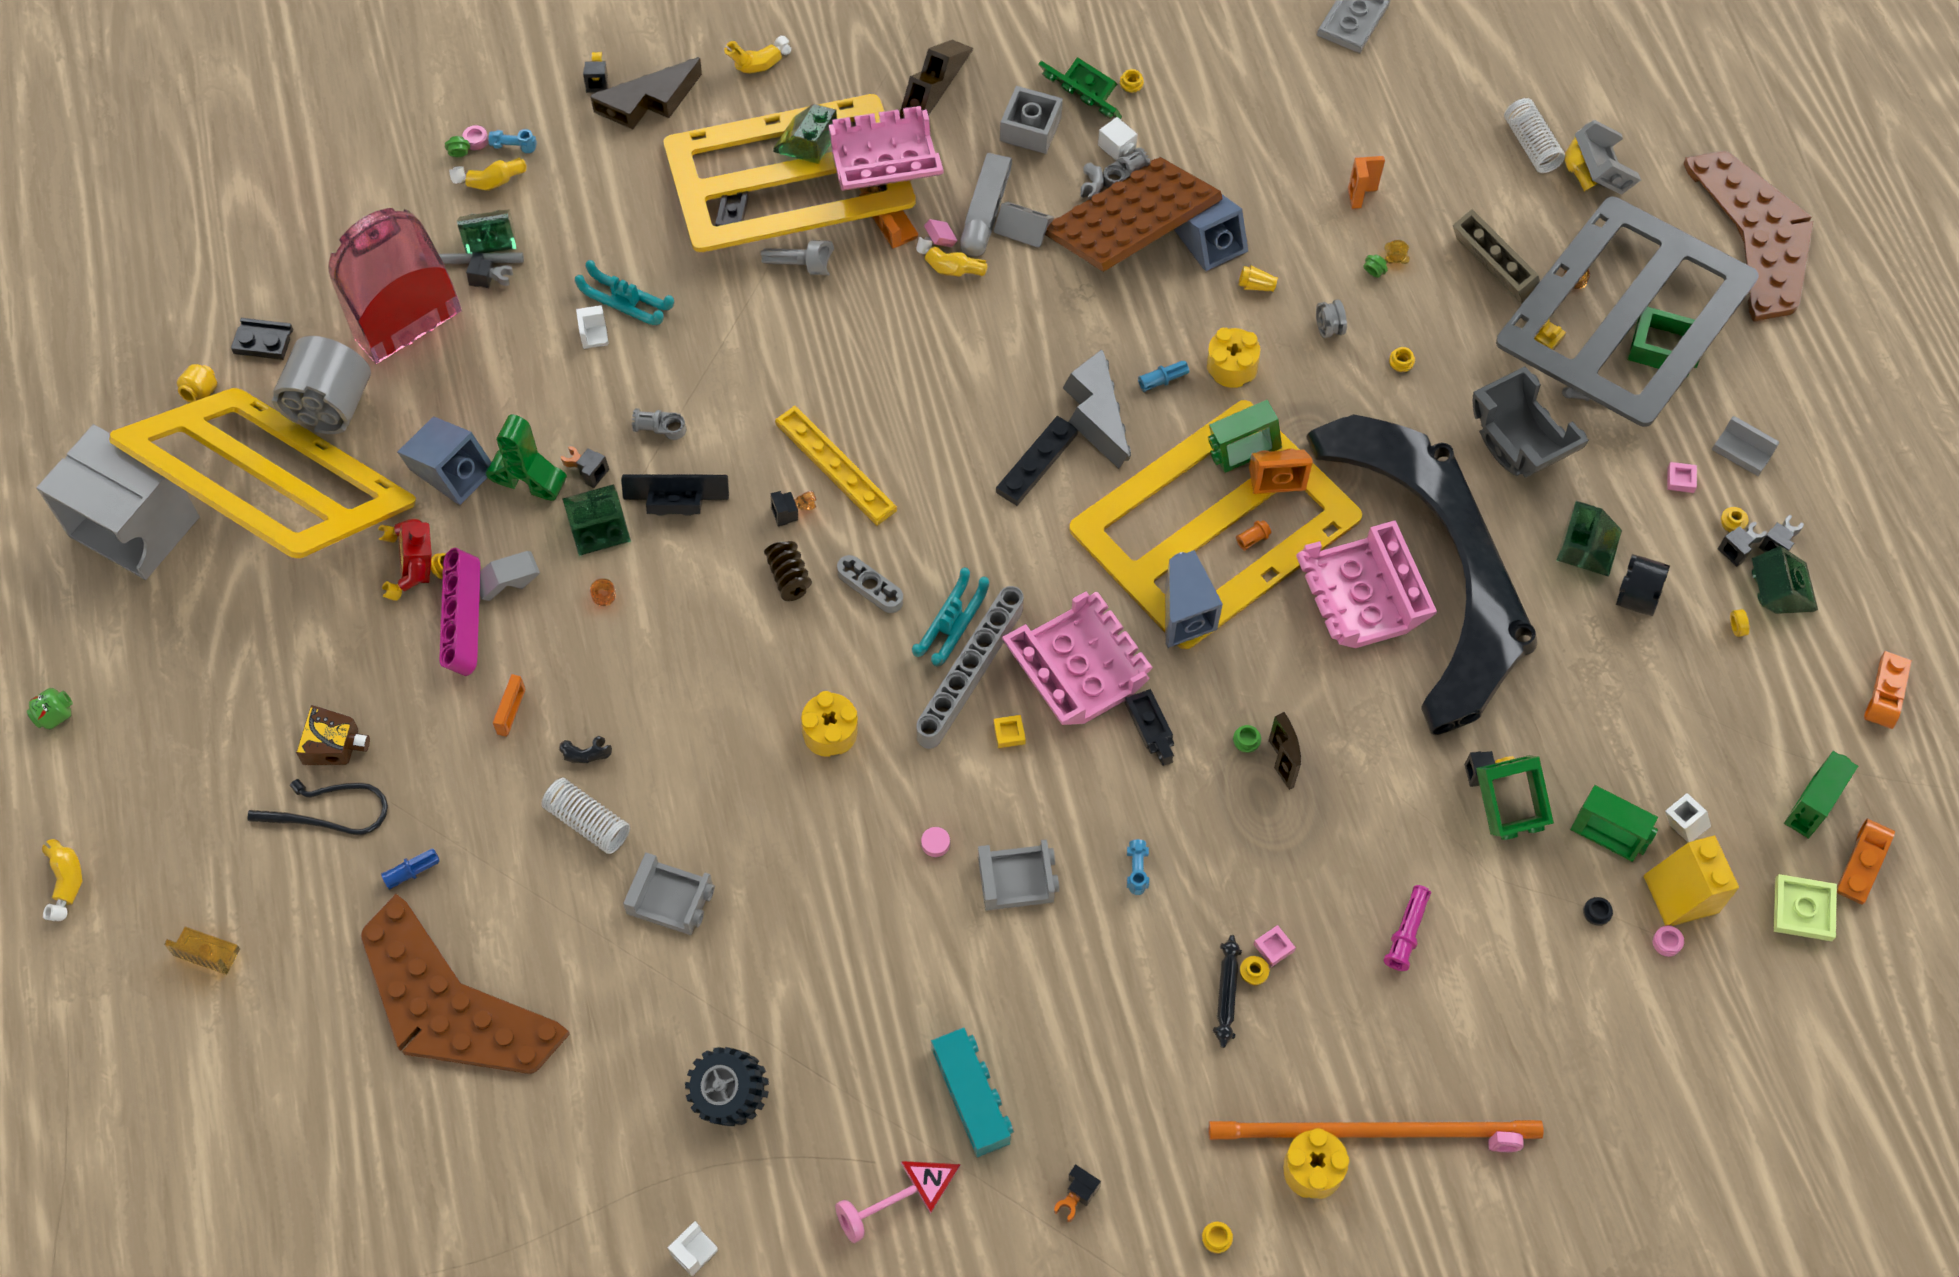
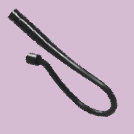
M296 779L290 784V787L297 795L301 794L305 797H315L345 789L370 790L381 800V814L375 823L364 829H351L332 822L286 812L249 810L247 819L250 822L314 825L351 835H364L374 831L382 824L387 815L388 803L385 795L379 788L370 784L345 783L314 791H306L304 784L299 779Z

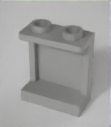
M1596 120L1587 123L1581 130L1575 133L1593 181L1621 195L1641 181L1638 172L1620 164L1617 160L1613 146L1623 139L1621 133Z
M1047 839L1041 840L1040 846L991 852L990 845L978 846V862L985 911L1054 903L1055 892H1059V881L1057 875H1052L1051 865H1055L1054 849L1048 848Z
M645 852L623 905L628 915L692 935L694 928L699 927L703 920V906L705 901L711 900L715 885H713L711 875L708 873H704L703 877L659 863L656 855Z

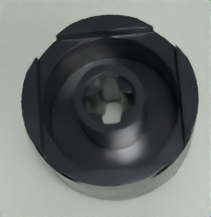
M1632 554L1627 568L1628 571L1623 578L1619 590L1620 593L1616 605L1653 617L1670 565Z

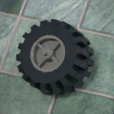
M729 1047L713 1048V1052L705 1051L702 1053L703 1059L696 1058L693 1062L696 1066L695 1069H689L687 1076L691 1077L690 1082H685V1089L690 1090V1094L686 1095L687 1102L694 1103L690 1107L692 1111L700 1114L699 1118L704 1121L724 1126L743 1125L747 1123L746 1118L753 1120L757 1116L755 1110H762L765 1105L761 1102L762 1098H768L769 1091H764V1086L769 1085V1080L762 1076L766 1073L764 1066L757 1065L760 1061L756 1057L750 1056V1053Z

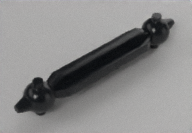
M1230 935L1228 941L1220 945V949H1222L1225 955L1221 963L1217 1019L1220 1025L1214 1027L1213 1032L1222 1048L1226 1047L1230 1039L1235 1038V1033H1233L1230 1025L1234 1021L1238 974L1236 956L1241 955L1242 950H1240L1234 935Z

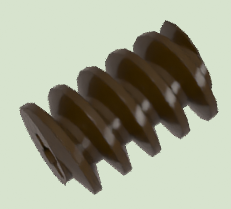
M794 541L773 543L764 550L770 570L774 574L777 588L784 601L800 599L806 594V589L812 584L811 578L807 577L808 570L804 568L805 562L800 559L801 552L797 550L798 545Z

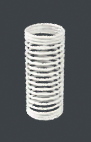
M1523 98L1512 103L1505 111L1504 118L1513 130V133H1515L1537 172L1547 173L1556 169L1564 161L1566 155L1558 141H1556V138H1554L1550 128L1546 125L1542 115L1538 112L1535 104L1529 98ZM1530 106L1529 108L1524 109L1523 111L1519 112V113L1512 119V117H1513L1519 110H1521V109H1523V108H1525V107ZM1520 107L1519 109H1517V110L1511 115V117H1510V119H1509L1510 114H1511L1516 108ZM1558 153H1560V154H1559L1554 160H1552L1551 162H1549V163H1547V164L1540 165L1541 163H1545V162L1551 160V159H1552L1553 157H1555Z
M566 778L556 780L544 794L542 807L552 813V815L559 818L560 821H563L576 832H579L580 835H583L584 838H587V840L598 846L606 854L615 852L627 838L630 830L629 823L621 820L620 817H617L616 814H613L605 806H601V803H597V800H593L592 797L582 792L581 789H578L577 786H574ZM562 785H564L563 788H562V789L559 791V793L556 795L554 801L551 803V800H552L553 796L555 795V793L558 791V789H559ZM574 794V796H573V798L571 799V801H570V802L568 803V805L564 808L565 804L568 802V800H569V799L571 798V796ZM578 797L577 801L574 803L572 808L567 812L571 804ZM581 801L580 805H579V806L577 807V809L572 813V811L574 810V808H575V807L577 806V804ZM584 803H586L585 806H584V808H583V809L580 811V813L576 816L577 812L580 810V808L582 807V805H583ZM589 806L587 812H586V813L584 814V816L579 820V818L581 817L582 813H583V812L585 811V809ZM593 809L590 816L584 821L588 813ZM596 813L595 817H594V818L592 819V821L588 824V822H589V820L591 819V817ZM601 814V816H600V818L598 819V821H597V822L595 823V825L591 828V826L593 825L594 821H595V820L598 818V816ZM605 817V819L603 820V822L601 823V825L596 829V827L598 826V824H599V823L601 822V820ZM608 821L607 825H606V826L604 827V829L600 832V830L602 829V827L604 826V824ZM612 824V826L609 828V830H608V831L606 832V834L604 835V833H605V831L607 830V828Z

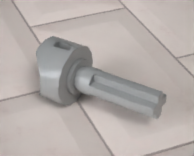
M811 240L807 250L764 248L761 251V261L767 264L807 265L810 275H830L827 270V263L831 253L834 251V246L831 241Z

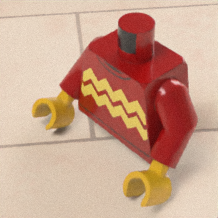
M408 519L395 524L394 527L380 525L378 530L384 531V535L379 540L393 543L398 538L401 579L398 580V584L386 581L382 585V589L387 591L383 594V597L397 601L402 595V590L407 591L419 583H429L432 559L430 525L418 519Z

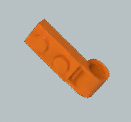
M1884 651L1880 658L1873 695L1865 711V720L1890 729L1895 727L1901 713L1912 660Z
M1868 818L1864 821L1856 838L1857 843L1838 883V894L1861 905L1866 902L1895 835L1894 830Z

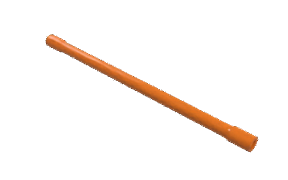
M1515 1120L1512 1122L1266 1123L1209 1121L1210 1140L1296 1138L1301 1133L1316 1128L1323 1129L1337 1138L1492 1137L1499 1131L1518 1133L1523 1135V1139H1542L1544 1133L1541 1120Z

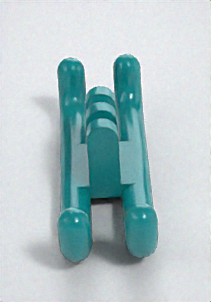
M588 260L585 267L592 278L611 288V296L589 286L582 275L575 277L576 286L589 298L650 325L661 324L664 320V314L661 310H670L674 306V298L671 295H667L662 300L637 289V286L634 284L629 285L625 280L620 281L616 276L611 277L602 273L596 267L593 260ZM639 301H642L660 310H656L652 315L635 306Z
M966 567L960 570L954 589L919 644L912 646V653L915 657H922L928 651L940 631L949 635L939 653L932 655L931 662L936 667L942 666L946 662L987 594L989 588V579L983 576L979 579L973 598L965 611L962 612V601L960 598L968 585L970 570Z

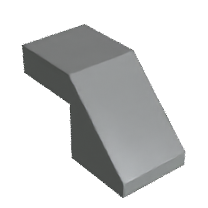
M532 552L518 553L492 561L480 571L481 599L492 600L506 586L523 589L536 578L540 571Z

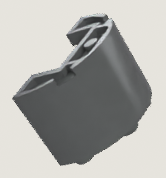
M1526 366L1474 391L1472 404L1475 419L1480 418L1481 426L1483 427L1479 431L1481 437L1494 458L1511 474L1515 476L1523 474L1524 477H1529L1582 450L1589 440L1585 432L1579 429L1573 421L1568 423L1565 432L1551 418L1548 410L1537 402L1536 399L1541 384L1537 376L1532 374Z

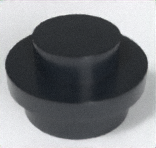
M1593 897L1585 903L1583 914L1589 923L1602 926L1611 920L1613 908L1605 898Z

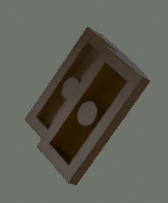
M1282 712L1274 718L1268 741L1278 754L1274 768L1290 790L1294 788L1300 770L1301 752L1295 730L1286 713Z

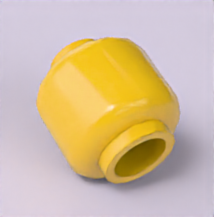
M192 364L188 366L177 379L178 393L184 400L190 403L210 396L217 387L214 371L206 365Z

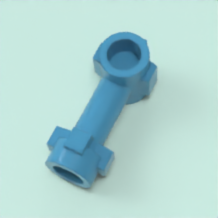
M528 129L519 131L518 136L504 135L502 130L490 131L489 146L500 149L503 148V145L520 146L524 153H532L537 146L536 137Z
M1140 839L1130 841L1129 847H1127V856H1132V873L1127 877V888L1134 895H1141L1145 892V889L1149 888V877L1144 872V857L1149 855V847H1146V841Z

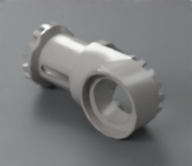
M1142 147L1134 149V153L1127 157H1120L1116 162L1105 167L1103 172L1104 186L1109 188L1115 182L1123 181L1130 177L1132 172L1148 166L1150 159L1147 158L1148 155H1145L1147 152H1144ZM1116 174L1120 179L1113 181L1108 176Z
M637 408L633 410L632 416L635 417L632 418L634 420L632 422L633 432L652 430L657 434H664L668 439L677 440L682 438L687 431L683 416L676 412L669 413L662 412L661 410L643 412ZM672 422L681 424L680 428L676 431L667 429L668 425Z

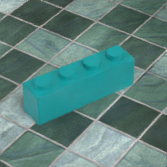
M965 1027L931 1040V1050L976 1157L978 1158L1010 1145V1134L1014 1133L1009 1117H1003L1000 1112L999 1106H1002L998 1091L996 1088L991 1090L987 1079H990V1073L985 1062H979L976 1052L979 1051L974 1036H968Z

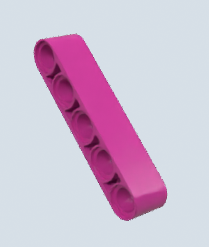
M454 547L446 553L443 561L439 662L446 669L469 676L476 668L478 657L480 559Z

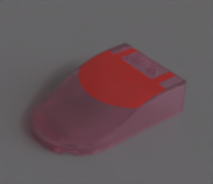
M386 208L363 217L341 236L339 241L342 244L336 253H331L328 265L329 276L353 338L375 364L401 348L412 344L417 338L433 331L438 325L462 311L455 288L440 255L421 221L409 210L395 211L393 208Z

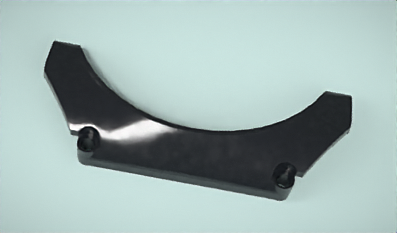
M1355 414L1311 430L1306 438L1316 460L1348 463L1389 477L1418 496L1437 515L1447 529L1463 565L1466 585L1465 616L1460 639L1453 657L1441 679L1425 698L1421 710L1433 735L1444 734L1478 720L1512 668L1524 655H1529L1537 648V637L1535 628L1530 623L1455 458L1453 448L1447 443H1437L1431 446L1428 436L1421 432L1395 423ZM1440 457H1448L1446 461H1438ZM1523 635L1531 637L1527 642L1517 640Z

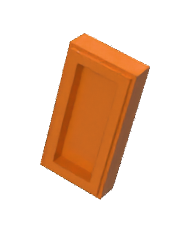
M511 674L493 720L497 735L505 737L509 735L526 690L521 676Z

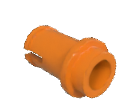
M1264 520L1261 522L1255 521L1254 526L1236 536V541L1240 548L1246 551L1260 540H1267L1272 533L1271 528Z

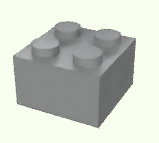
M1016 86L1000 122V141L1047 154L1062 118L1063 98Z

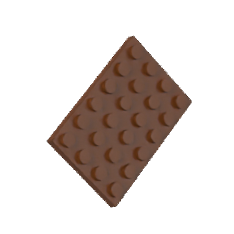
M1159 157L1152 160L1148 166L1132 172L1131 176L1127 179L1115 182L1109 188L1092 196L1091 200H1087L1075 206L1064 215L1055 218L1046 228L1045 235L1102 272H1105L1223 200L1222 193L1217 188Z

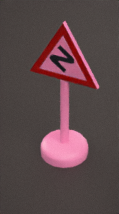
M901 1161L913 1185L860 1212H857L854 1205L847 1200L836 1203L835 1209L843 1231L852 1243L860 1241L864 1237L862 1219L916 1192L919 1193L931 1214L961 1164Z

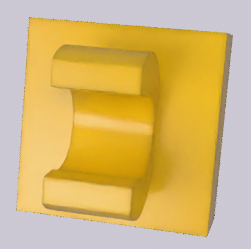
M1548 320L1534 339L1554 350L1564 339L1566 332L1560 326L1557 327Z

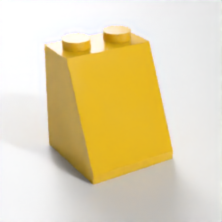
M1715 835L1688 842L1644 874V879L1665 926H1675L1718 914L1739 889V885Z

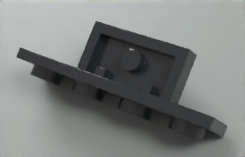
M623 474L621 477L623 499L647 500V514H656L658 516L682 514L691 516L701 513L703 500L729 499L728 475Z

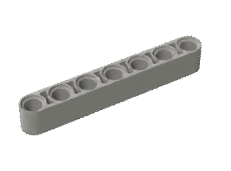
M1007 586L1000 591L919 717L916 724L917 741L923 748L931 749L940 744L1003 645L1002 637L1012 631L1022 615L1024 597L1018 587ZM1013 601L1017 604L1008 605L1006 602ZM994 622H1000V623H1002L1003 625H1001V626H995V625H993L992 623H994ZM987 643L990 646L980 647L979 644ZM968 664H973L977 667L969 669L965 666ZM957 685L962 687L961 690L951 689V687ZM940 707H946L949 710L946 712H939L937 709ZM926 729H933L935 732L932 734H925L923 731Z

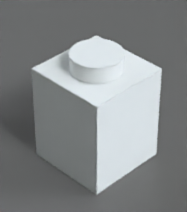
M1118 117L1099 130L1098 146L1116 161L1120 157H1127L1134 153V149L1137 148V133Z
M1688 793L1665 811L1669 825L1687 842L1694 841L1711 827L1707 811Z

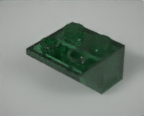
M614 484L562 498L579 556L631 542Z
M1576 501L1569 515L1556 560L1609 577L1622 530L1602 508Z

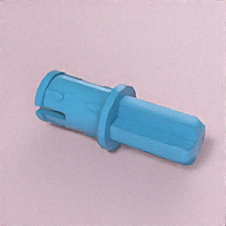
M1180 361L1167 367L1159 366L1153 372L1138 376L1139 386L1143 392L1163 384L1166 386L1169 384V381L1188 374V364L1186 361Z

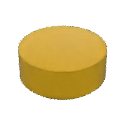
M1732 610L1730 613V623L1734 635L1737 637L1749 635L1750 626L1745 610Z

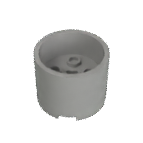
M319 336L302 337L296 341L274 388L272 403L283 416L295 424L300 420L314 426L315 432L324 434L342 433L349 425L371 376L370 367L357 352L344 344Z

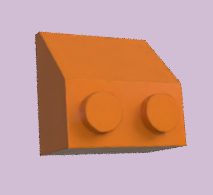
M1286 449L1274 452L1263 450L1252 453L1249 470L1253 494L1306 490L1313 464L1312 457L1305 449Z

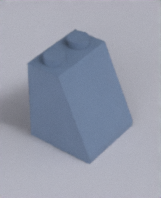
M1223 194V200L1174 229L1205 271L1248 252L1242 208Z
M434 416L397 451L410 471L459 505L487 479L486 471L491 463V460L472 432Z
M1195 550L1188 553L1180 552L1169 559L1165 584V638L1167 648L1218 629L1223 603Z

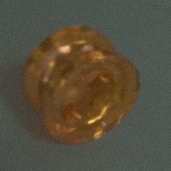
M598 579L592 583L590 593L596 605L607 606L614 602L616 591L610 580ZM600 589H603L604 591H607L608 594L603 596V594H599L598 591Z

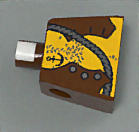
M311 705L296 754L303 765H346L350 761L353 750L367 752L370 745L369 735L358 734V727L353 718Z

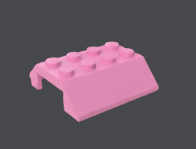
M921 106L904 108V119H900L899 110L879 112L880 122L878 123L875 121L874 113L854 116L856 126L851 127L850 117L832 120L833 124L829 125V135L841 191L942 175L943 167L939 153H935L930 136L927 110L921 111Z
M1396 521L1370 527L1367 538L1322 551V545L1319 541L1305 545L1304 549L1296 554L1302 571L1307 573L1305 578L1312 594L1317 595L1315 601L1323 618H1327L1325 624L1332 639H1336L1339 645L1359 648L1407 634L1437 613Z
M1086 591L1072 599L1071 610L1032 631L1025 624L1002 637L1004 643L1062 725L1085 724L1124 702L1126 697L1134 695L1150 679L1147 673L1153 668L1142 652L1133 656L1139 650L1138 646L1127 631L1119 634L1124 627L1111 610L1104 613L1109 607L1098 592L1089 595Z

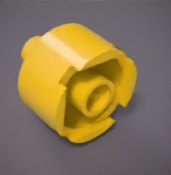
M1223 327L1212 337L1208 347L1207 370L1218 384L1229 388H1238L1248 381L1251 382L1256 377L1260 358V345L1256 334L1239 328Z
M822 691L805 705L801 715L802 735L806 746L813 753L823 757H831V755L846 753L854 745L858 733V716L855 706L849 699L840 694Z
M1320 1128L1303 1132L1292 1141L1285 1155L1283 1164L1285 1181L1290 1189L1301 1197L1327 1198L1342 1183L1348 1170L1349 1156L1342 1142L1331 1133ZM1318 1162L1321 1166L1317 1165L1313 1168L1310 1163Z

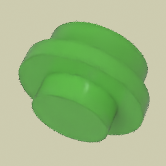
M454 136L445 142V149L448 151V155L452 157H463L468 154L470 142L461 136Z
M1375 254L1374 256L1368 255L1365 258L1363 267L1370 275L1379 278L1388 271L1387 262L1381 256Z
M1244 725L1235 731L1233 743L1242 752H1253L1260 746L1261 735L1255 727Z

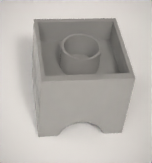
M93 424L67 453L66 458H62L36 488L69 537L146 580L200 516L185 490L109 442L110 433Z

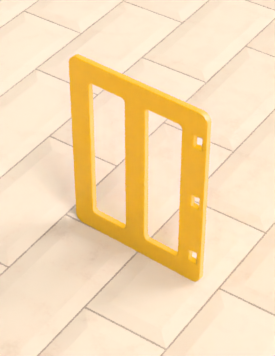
M867 94L667 136L663 141L692 248L697 252H707L914 207L916 196L911 182L908 180L886 184V191L722 226H713L706 205L707 200L720 198L722 195L730 196L739 192H749L835 174L837 171L833 153L829 152L704 179L698 177L692 157L694 154L829 127V125L833 124L832 120L850 117V122L855 121L854 116L874 113L875 121L878 123L880 122L879 112H885L879 96ZM851 105H853V108H848V109H843V110H840V109H839V108H841V107H846V106H851ZM780 120V123L766 125L768 122ZM706 135V138L692 140V138Z
M238 388L227 389L113 430L109 437V442L292 558H304L413 508L416 497L407 490L298 423L295 424L280 412L251 394ZM231 412L238 413L375 499L355 508L347 509L207 421ZM177 432H183L324 521L301 532H293L152 442Z
M1241 400L1070 522L1069 531L1071 535L1164 632L1165 594L1154 582L1167 573L1169 559L1180 552L1188 553L1193 550L1196 552L1275 493L1253 494L1250 478L1138 560L1130 559L1104 530L1209 456L1212 450L1207 438L1211 435L1209 424L1253 406L1254 404L1248 400ZM1280 431L1282 448L1277 451H1284L1286 449L1300 450ZM1314 463L1312 464L1307 488L1304 491L1324 511L1216 590L1223 603L1218 628L1301 566L1296 554L1301 552L1305 545L1320 541L1322 551L1360 523L1362 518L1361 509ZM1333 524L1338 530L1328 537L1324 530ZM1272 569L1277 575L1266 582L1262 576ZM1212 632L1180 643L1177 646L1182 649H1190Z

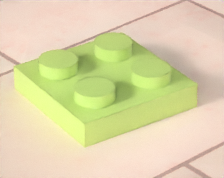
M1778 874L1775 878L1774 932L1833 941L1836 938L1837 884Z

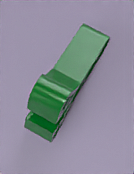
M509 415L496 438L499 450L486 471L487 478L496 484L515 489L520 479L529 486L531 495L550 501L556 500L567 479L566 473L552 465L538 452L529 422L518 415Z

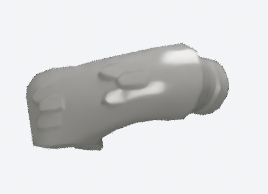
M1087 163L1083 167V171L1089 176L1092 183L1087 182L1081 186L1080 197L1088 196L1087 200H1091L1092 196L1100 193L1101 188H1103L1104 179L1100 166Z

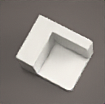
M602 305L576 309L583 349L608 345Z
M695 1221L668 1247L671 1256L693 1276L718 1251V1248L702 1232L700 1226Z

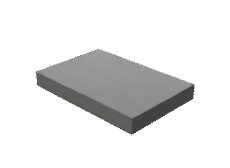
M1336 0L1319 27L1317 36L1361 53L1389 7L1390 0Z

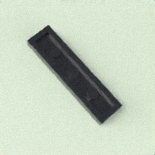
M1057 415L997 485L996 493L1018 506L1078 435V430L1071 423Z

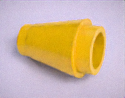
M1252 265L1249 267L1243 266L1238 285L1244 287V290L1274 292L1278 277Z

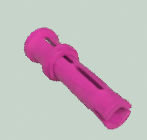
M1415 885L1413 887L1399 930L1392 934L1391 941L1393 943L1389 954H1386L1384 957V963L1394 970L1407 971L1410 967L1409 958L1411 952L1417 947L1416 933L1431 896V891H1428L1429 889L1425 886Z

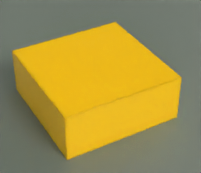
M1021 715L993 719L998 748L1026 744Z

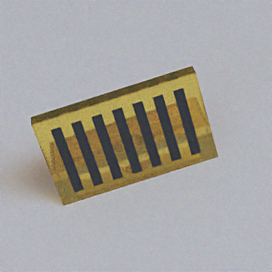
M184 927L177 942L167 939L164 943L174 957L225 975L228 974L240 950L239 946L234 943L188 927Z

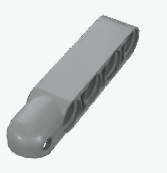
M987 153L961 237V251L966 255L980 256L986 250L1010 175L1011 157Z

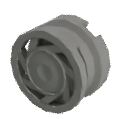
M1337 299L1329 304L1326 302L1318 303L1316 306V320L1321 336L1323 338H1330L1333 334L1344 335L1347 330V319L1342 302Z

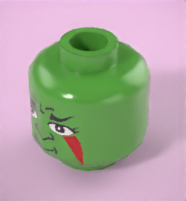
M48 688L29 701L27 714L35 726L50 730L71 717L70 706L73 705V702L65 691L59 692L54 688Z

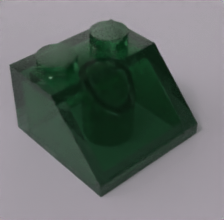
M813 104L794 116L774 146L773 151L819 164L831 145L829 125L833 124L832 120L837 119L836 109Z
M510 209L470 214L458 218L457 225L466 254L517 249Z
M1782 546L1751 558L1754 567L1752 569V576L1758 584L1759 592L1757 597L1762 607L1769 609L1775 614L1815 612L1818 610L1808 566L1805 561Z

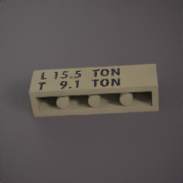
M1471 209L1453 224L1456 238L1522 304L1539 284V275Z

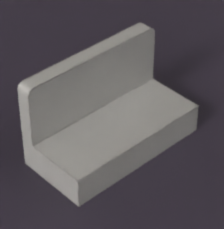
M1005 202L1001 204L994 232L1035 247H1040L1046 228H1048L1054 217L1011 202Z
M1732 416L1712 450L1754 475L1759 476L1779 445V441L1741 419Z

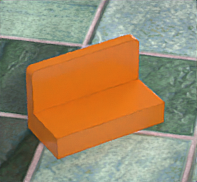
M1384 156L1355 158L1348 185L1352 209L1362 208L1365 192L1378 190L1385 163Z
M903 210L873 216L874 221L892 249L918 238V232Z

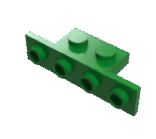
M1078 57L1065 75L1042 60L1039 62L1038 65L1044 71L1042 75L1051 82L1059 81L1062 83L1061 87L1072 95L1074 92L1081 95L1080 99L1090 107L1095 104L1100 108L1099 112L1107 118L1111 119L1112 116L1119 119L1122 118L1118 109L1106 102L1117 85L1116 81Z

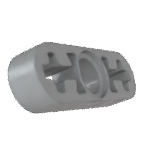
M847 555L838 561V577L844 583L887 613H895L902 608L903 593L899 587L855 556ZM854 566V572L851 570L845 572V567L851 568ZM867 579H874L878 583L874 589H866L862 584ZM886 596L889 598L896 596V602L892 600L886 602Z

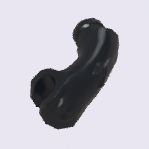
M597 736L592 741L593 746L588 749L582 750L573 745L571 741L565 740L560 743L559 751L563 753L565 761L589 763L608 758L612 753L611 745L602 747L605 743V738Z

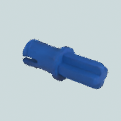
M429 849L410 860L405 858L403 863L381 873V876L390 890L406 880L416 879L417 874L440 862L439 857L434 849Z

